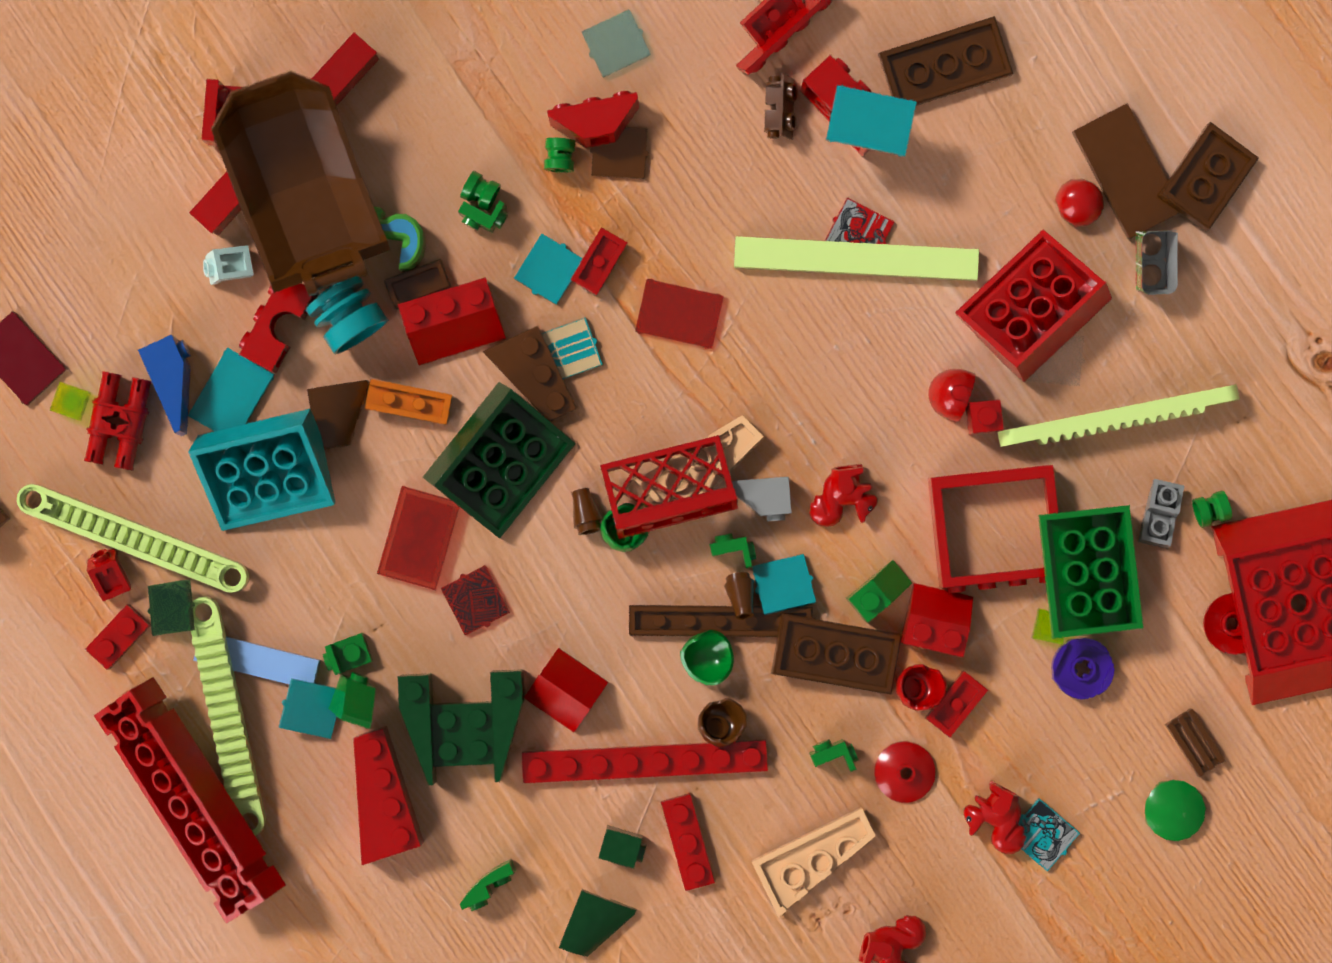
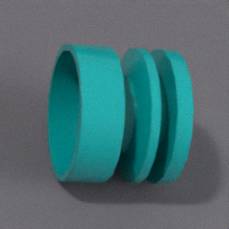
M358 276L327 288L306 308L311 318L320 315L314 322L316 327L332 325L323 338L335 355L361 343L388 322L378 303H372L363 307L362 303L367 300L371 292L367 288L358 291L364 285L363 280Z

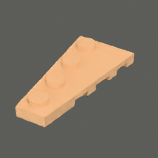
M862 807L751 860L778 917L784 914L796 901L809 893L808 891L821 880L828 877L840 864L847 861L872 840L875 834Z

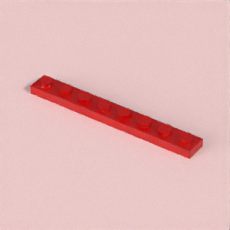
M766 740L736 741L724 747H717L706 742L522 752L523 783L768 771Z

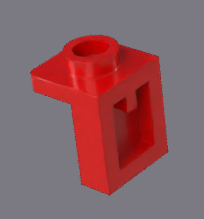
M115 548L108 551L107 549H102L91 555L87 561V573L103 602L131 590V583L118 560V551Z

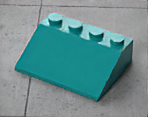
M311 408L198 435L188 451L222 531L333 506L336 503L321 433Z

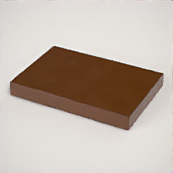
M1209 122L1157 196L1207 232L1213 226L1259 157L1212 122Z

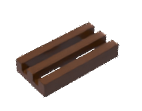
M1188 709L1165 724L1198 777H1201L1206 771L1212 770L1217 764L1225 761L1193 709ZM1188 717L1214 756L1212 760H1210L1185 721ZM1177 724H1180L1205 763L1201 767L1175 728Z

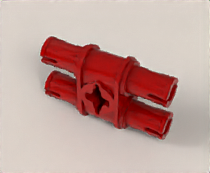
M102 371L98 398L92 400L94 404L89 428H86L87 434H90L84 461L103 465L108 438L117 436V440H120L114 467L133 471L138 444L144 441L142 434L146 415H149L146 404L152 381L132 377L133 381L128 404L119 406V402H116V397L122 375ZM119 415L121 419L128 421L129 424L118 425L116 429V424L111 423L107 418L118 417Z

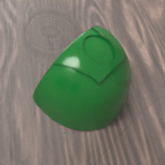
M708 630L694 635L685 643L680 652V659L688 675L702 684L718 685L732 671L734 664L733 650L728 639L719 631Z

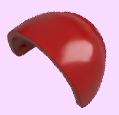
M949 369L939 373L932 380L928 391L929 401L935 412L945 419L959 422L968 405L976 374L964 369Z

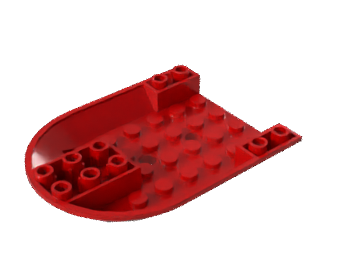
M1332 500L1211 526L1218 556H1224L1250 673L1245 675L1251 705L1332 688ZM1297 594H1301L1306 599V607L1301 612H1296L1291 607V600Z

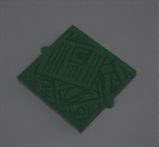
M190 580L148 586L150 607L148 613L151 619L152 636L195 630L193 615L195 603L192 602Z

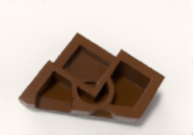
M368 380L307 389L310 408L321 433L324 450L351 445L355 433L354 428L361 413L360 408L366 390H368Z

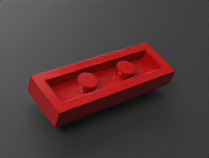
M688 793L661 801L685 891L715 883L691 794Z

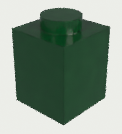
M607 825L598 858L634 869L636 861L642 862L647 845L641 843L643 835Z

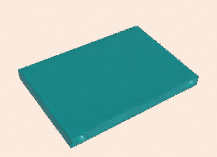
M837 85L826 140L895 154L899 157L905 156L916 101Z
M227 347L194 406L189 411L188 416L213 431L247 424L270 382L273 381L275 374Z

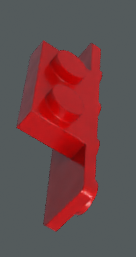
M763 0L740 22L757 46L736 67L747 75L759 71L765 65V60L773 52L776 53L782 50L788 43L787 39L795 32L805 29L810 23V18L818 11L826 9L833 0H806L805 2H802V0Z

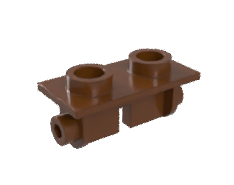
M781 74V77L770 76L769 82H766L765 104L776 105V110H765L764 132H767V138L777 139L781 135L789 140H793V131H795L797 126L794 101L797 99L798 89L795 79L786 74Z

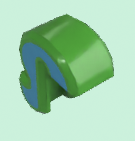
M374 206L386 238L403 241L399 270L404 272L414 269L420 264L426 249L425 233L416 219L407 214H394L383 219L385 216L383 209Z

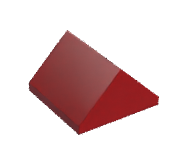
M558 647L524 699L572 732H575L608 684V681Z

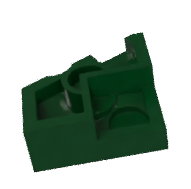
M582 889L559 948L588 957L632 918L637 909Z

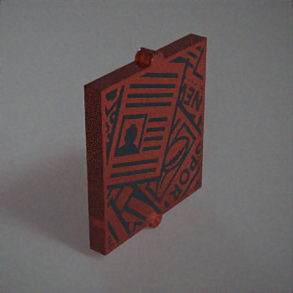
M486 565L467 575L461 574L459 579L441 588L464 635L483 626L489 627L492 621L510 613Z

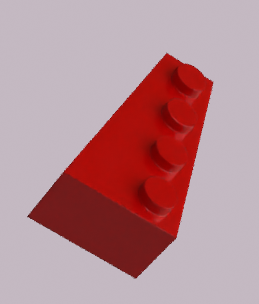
M384 726L357 735L353 738L361 864L365 865L421 847L424 840L388 727Z

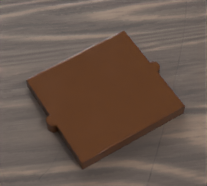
M625 127L616 142L590 148V153L593 154L591 176L644 179L646 157L649 156V152L646 150L647 129Z

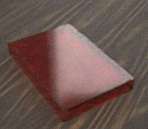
M402 486L377 574L437 590L460 507L448 498Z

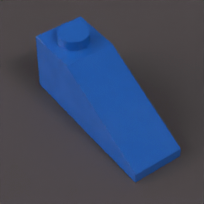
M169 335L138 351L174 433L184 436L187 434L191 368L187 358L191 354L184 340L179 341L173 335Z

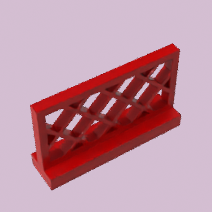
M719 435L600 465L619 539L738 509L736 492L733 488ZM715 445L717 456L712 464L697 457L702 448ZM681 454L689 459L682 472L667 465L672 456ZM651 461L660 466L652 480L638 473L643 463ZM693 462L708 469L701 482L686 475ZM719 462L722 470L716 468ZM622 469L630 475L623 486L620 487L610 481L608 472ZM664 469L678 476L671 490L657 483ZM712 472L724 478L726 487L713 490L707 487L705 483ZM634 477L649 484L641 497L626 490ZM682 480L697 487L692 496L684 498L675 493ZM653 487L667 494L662 504L653 505L645 501ZM613 489L618 491L616 497H614ZM623 495L637 502L631 512L619 514L617 504Z

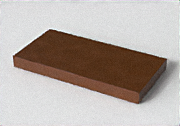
M995 16L882 51L878 54L891 96L906 100L911 99L916 101V106L1013 75Z
M1128 103L1072 132L1128 240L1135 237L1136 232L1146 231L1180 213L1157 196L1168 179Z
M781 613L771 674L891 695L902 634Z

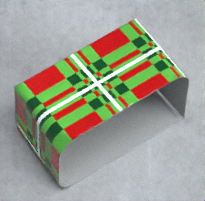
M1177 230L1136 232V290L1148 295L1171 294L1177 289L1178 233L1172 232ZM1148 234H1155L1161 240V249L1155 255H1146L1142 251V239ZM1149 264L1158 266L1162 273L1160 281L1153 286H1148L1142 282V269Z

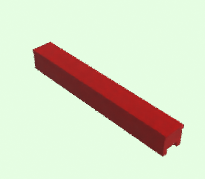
M353 32L311 79L330 87L335 105L337 106L379 60L376 55L377 52ZM227 171L189 212L210 233H214L217 236L242 210Z

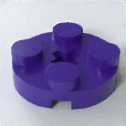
M1089 638L1070 639L1061 645L1054 654L1051 664L1052 679L1066 695L1076 699H1089L1105 692L1110 686L1114 676V664L1107 648L1098 641ZM1086 660L1088 661L1087 667L1091 669L1090 673H1083L1079 677L1075 665Z

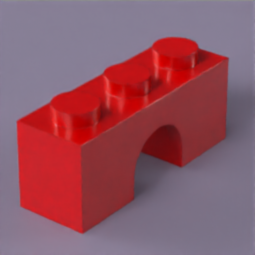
M302 283L275 293L270 285L268 289L270 297L265 306L261 304L253 318L256 323L251 333L247 331L239 343V348H241L239 355L273 373H277L290 349V346L279 341L275 335L277 320L287 314L296 315L305 320L308 315L306 308L319 295L318 293L309 297L306 287Z

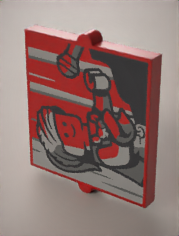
M847 197L838 216L833 218L834 224L825 241L886 244L885 239L894 221Z

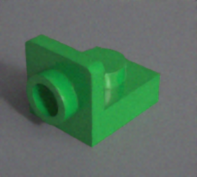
M363 633L325 646L326 653L323 654L328 671L333 670L335 675L373 661Z

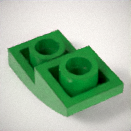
M509 859L482 876L461 901V909L470 907L471 911L486 906L488 904L487 899L491 898L493 894L489 885L493 883L496 888L512 880L510 875H513L516 871L512 860Z

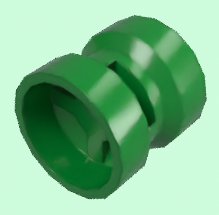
M546 138L545 149L548 151V157L544 160V170L557 173L574 172L572 153L575 151L576 141L569 138Z
M472 171L464 184L460 198L468 202L472 200L477 201L479 208L488 212L497 198L501 184L493 180L486 182L482 174Z
M1223 490L1213 493L1209 498L1199 497L1192 499L1194 515L1201 528L1211 526L1217 520L1224 522L1232 519L1231 506Z

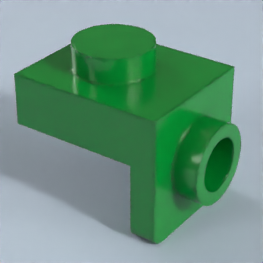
M500 200L491 216L465 201L458 210L460 216L464 217L462 223L478 231L479 227H482L493 233L495 227L500 229L508 216V213L505 211L507 206Z
M731 533L714 537L715 543L709 544L712 556L742 550L745 568L752 567L751 560H756L753 541L747 542L746 537L733 539V534Z
M830 739L817 743L813 746L815 751L809 753L815 767L843 756L848 769L852 772L856 770L854 762L859 761L852 743L846 745L843 739L831 743Z

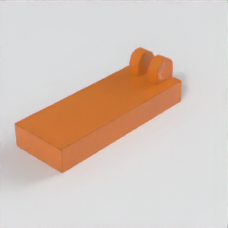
M370 379L365 409L446 425L452 395Z

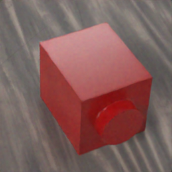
M1001 399L968 403L966 415L969 435L1004 430Z

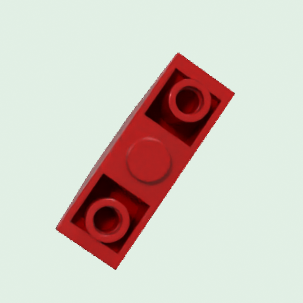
M620 91L613 94V97L610 98L591 97L585 99L581 104H558L552 110H547L551 127L570 139L575 140L583 147L590 148L616 142L639 109L637 92Z

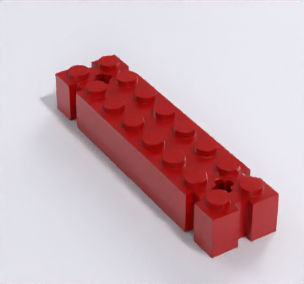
M152 677L128 690L117 698L115 702L96 713L94 717L106 736L110 734L114 736L118 743L114 746L115 750L206 893L211 890L217 898V901L213 904L227 924L285 887L286 884L274 865L268 867L262 857L266 855V852L175 709L168 710L163 700L167 697L155 678Z

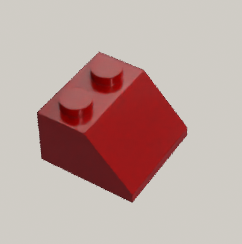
M913 583L902 630L901 643L964 657L971 627L973 597L960 593H948L947 590Z

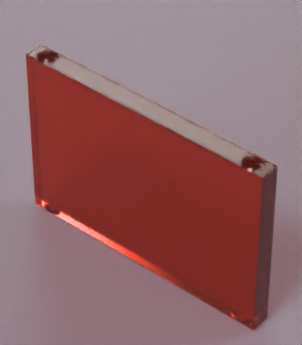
M647 279L635 332L697 345L705 349H712L724 296L719 293L713 294L655 281L654 279Z

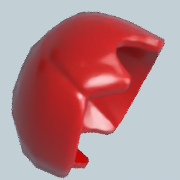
M1071 179L1061 185L1055 199L1060 216L1074 226L1090 225L1099 219L1104 209V200L1100 189L1094 183L1085 179Z
M916 664L907 667L901 672L897 678L896 693L902 704L915 711H925L938 706L946 696L947 684L938 669L929 668L924 664Z

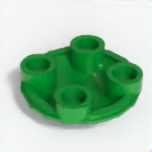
M1179 780L1162 781L1156 784L1146 800L1145 821L1158 836L1166 840L1180 841L1190 838L1199 831L1205 819L1206 807L1202 795L1194 786Z

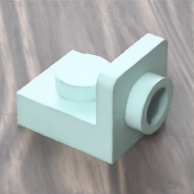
M248 245L214 249L205 255L203 270L205 276L209 277L211 285L218 284L221 281L249 278L254 275Z

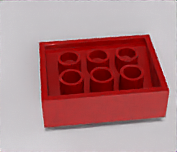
M1043 229L955 313L1009 370L1025 382L1112 300V296L1104 280Z

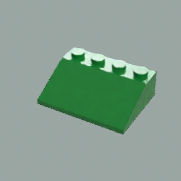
M1130 505L1038 515L1052 639L1143 628Z

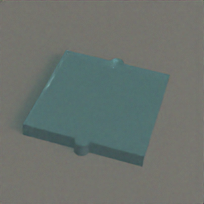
M629 9L581 32L590 50L589 57L594 58L603 78L651 55L642 37L643 30L638 29Z

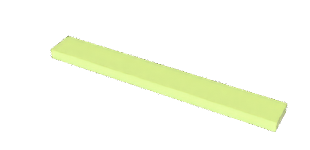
M735 237L734 268L978 280L979 249Z

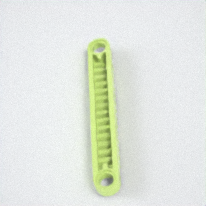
M1236 384L999 431L997 434L1000 447L1034 440L1040 446L1047 444L1048 440L1051 443L1059 442L1060 437L1065 441L1071 439L1072 435L1074 438H1080L1084 436V433L1087 436L1096 434V431L1099 434L1108 431V428L1110 431L1119 430L1120 426L1122 429L1132 427V424L1136 427L1144 425V422L1146 424L1155 423L1156 419L1158 422L1168 420V417L1171 420L1180 418V415L1182 417L1190 416L1192 413L1196 415L1204 413L1206 406L1240 400Z
M26 485L17 494L18 507L28 515L189 578L231 593L241 591L248 584L249 573L241 563L171 535L164 534L41 485ZM31 491H37L42 498L41 504L34 509L30 508L26 503V496ZM231 568L238 570L241 574V580L236 586L228 585L224 578L226 571Z
M208 596L199 597L190 603L192 608L189 606L187 615L190 613L193 618L190 626L192 644L195 648L200 681L203 684L208 717L211 721L213 739L216 743L221 776L224 780L225 790L241 815L253 813L257 816L258 825L256 828L251 829L256 836L263 830L266 824V815L235 674L232 668L221 610L213 598ZM201 603L208 604L212 609V616L207 621H202L196 616V607Z

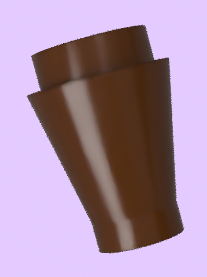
M589 488L573 491L574 529H577L578 535H587L600 531L603 519L590 494Z
M737 572L728 575L724 588L735 611L736 619L745 620L754 616V580L750 578V574L747 572Z

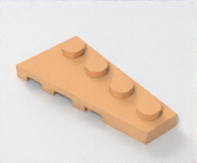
M743 415L707 437L719 435L729 473L764 439V436ZM715 445L702 448L697 457L712 464L717 456ZM679 454L672 458L667 465L682 472L689 459ZM693 462L686 475L701 482L708 469ZM719 462L716 468L722 470ZM657 466L656 469L644 476L652 480L660 466ZM664 469L657 483L671 490L678 476ZM712 472L705 485L714 489L724 478ZM638 478L635 479L644 490L649 485ZM682 480L675 493L684 498L690 497L697 487ZM654 487L649 493L650 497L657 504H662L667 494Z

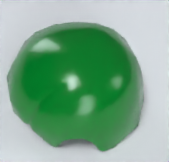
M623 503L617 507L619 514L631 512L635 505ZM612 510L608 511L601 521L600 531L602 538L613 550L621 552L632 551L638 548L647 539L649 532L619 539Z

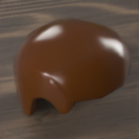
M730 698L708 703L698 717V730L703 739L717 747L733 744L741 737L747 727V715L743 707Z

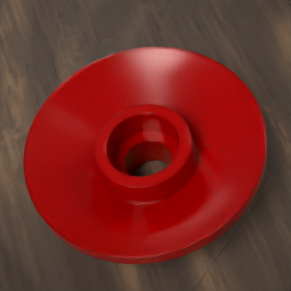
M1232 593L1224 594L1216 598L1208 606L1203 619L1204 633L1210 644L1217 650L1227 654H1243L1245 650ZM1229 618L1236 620V627L1233 629L1227 627V620Z
M902 741L889 745L880 753L875 763L874 775L879 789L885 796L897 802L909 803L921 799L930 791L935 780L936 770L934 761L927 750L916 743ZM906 767L910 768L912 771L911 776L907 779L902 778L900 775L901 770Z

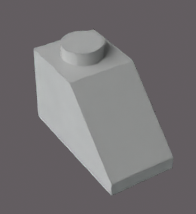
M789 477L732 481L736 496L759 516H767V522L785 520V514L792 513Z

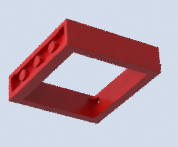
M1053 465L928 478L939 587H947L948 593L964 592L966 591V585L978 584V590L997 588L996 582L1008 581L1009 587L1027 585V579L1039 578V583H1046L1044 567L951 577L941 489L1043 478L1047 514L1058 513Z

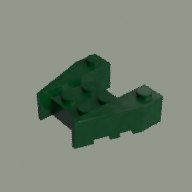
M523 669L493 670L490 672L491 701L433 704L432 673L402 674L398 676L399 709L428 785H434L437 782L436 767L494 764L495 782L501 781L525 700Z

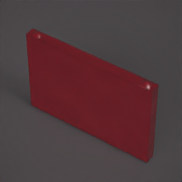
M12 311L0 322V378L21 400V403L28 406L67 369L19 318V315Z

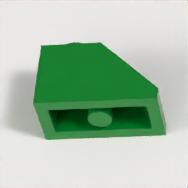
M891 560L846 597V599L861 618L868 623L893 603L912 582L895 561Z
M354 672L351 673L350 677L341 674L329 709L340 720L370 729L376 688L368 683L369 678Z

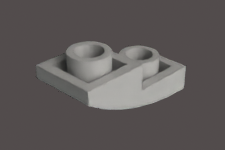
M1158 479L1153 480L1138 542L1166 549L1171 547L1176 517L1180 513L1184 485Z

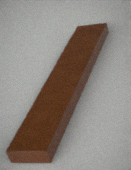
M629 605V636H694L708 630H716L725 637H777L781 613L812 618L813 607H797L764 615L762 606H753L754 616L752 618L738 620L736 619L733 606Z

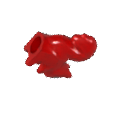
M862 464L837 466L831 469V474L823 485V495L815 496L814 502L810 504V517L817 525L831 527L838 524L843 517V506L855 505L856 513L861 523H864L866 516L874 510L878 503L877 497L873 494H864L872 489L871 483H860L859 475L864 472Z
M991 781L989 788L992 792L987 799L978 795L975 796V801L980 807L967 805L963 810L964 818L969 825V834L973 836L984 822L994 826L991 835V842L994 848L1008 855L1017 853L1023 848L1026 840L1024 835L1025 828L1018 825L1021 817L1019 796Z
M906 915L904 918L896 921V926H883L874 932H867L863 938L858 960L863 963H871L872 961L878 963H909L902 960L903 949H915L924 943L926 938L925 923L917 916Z

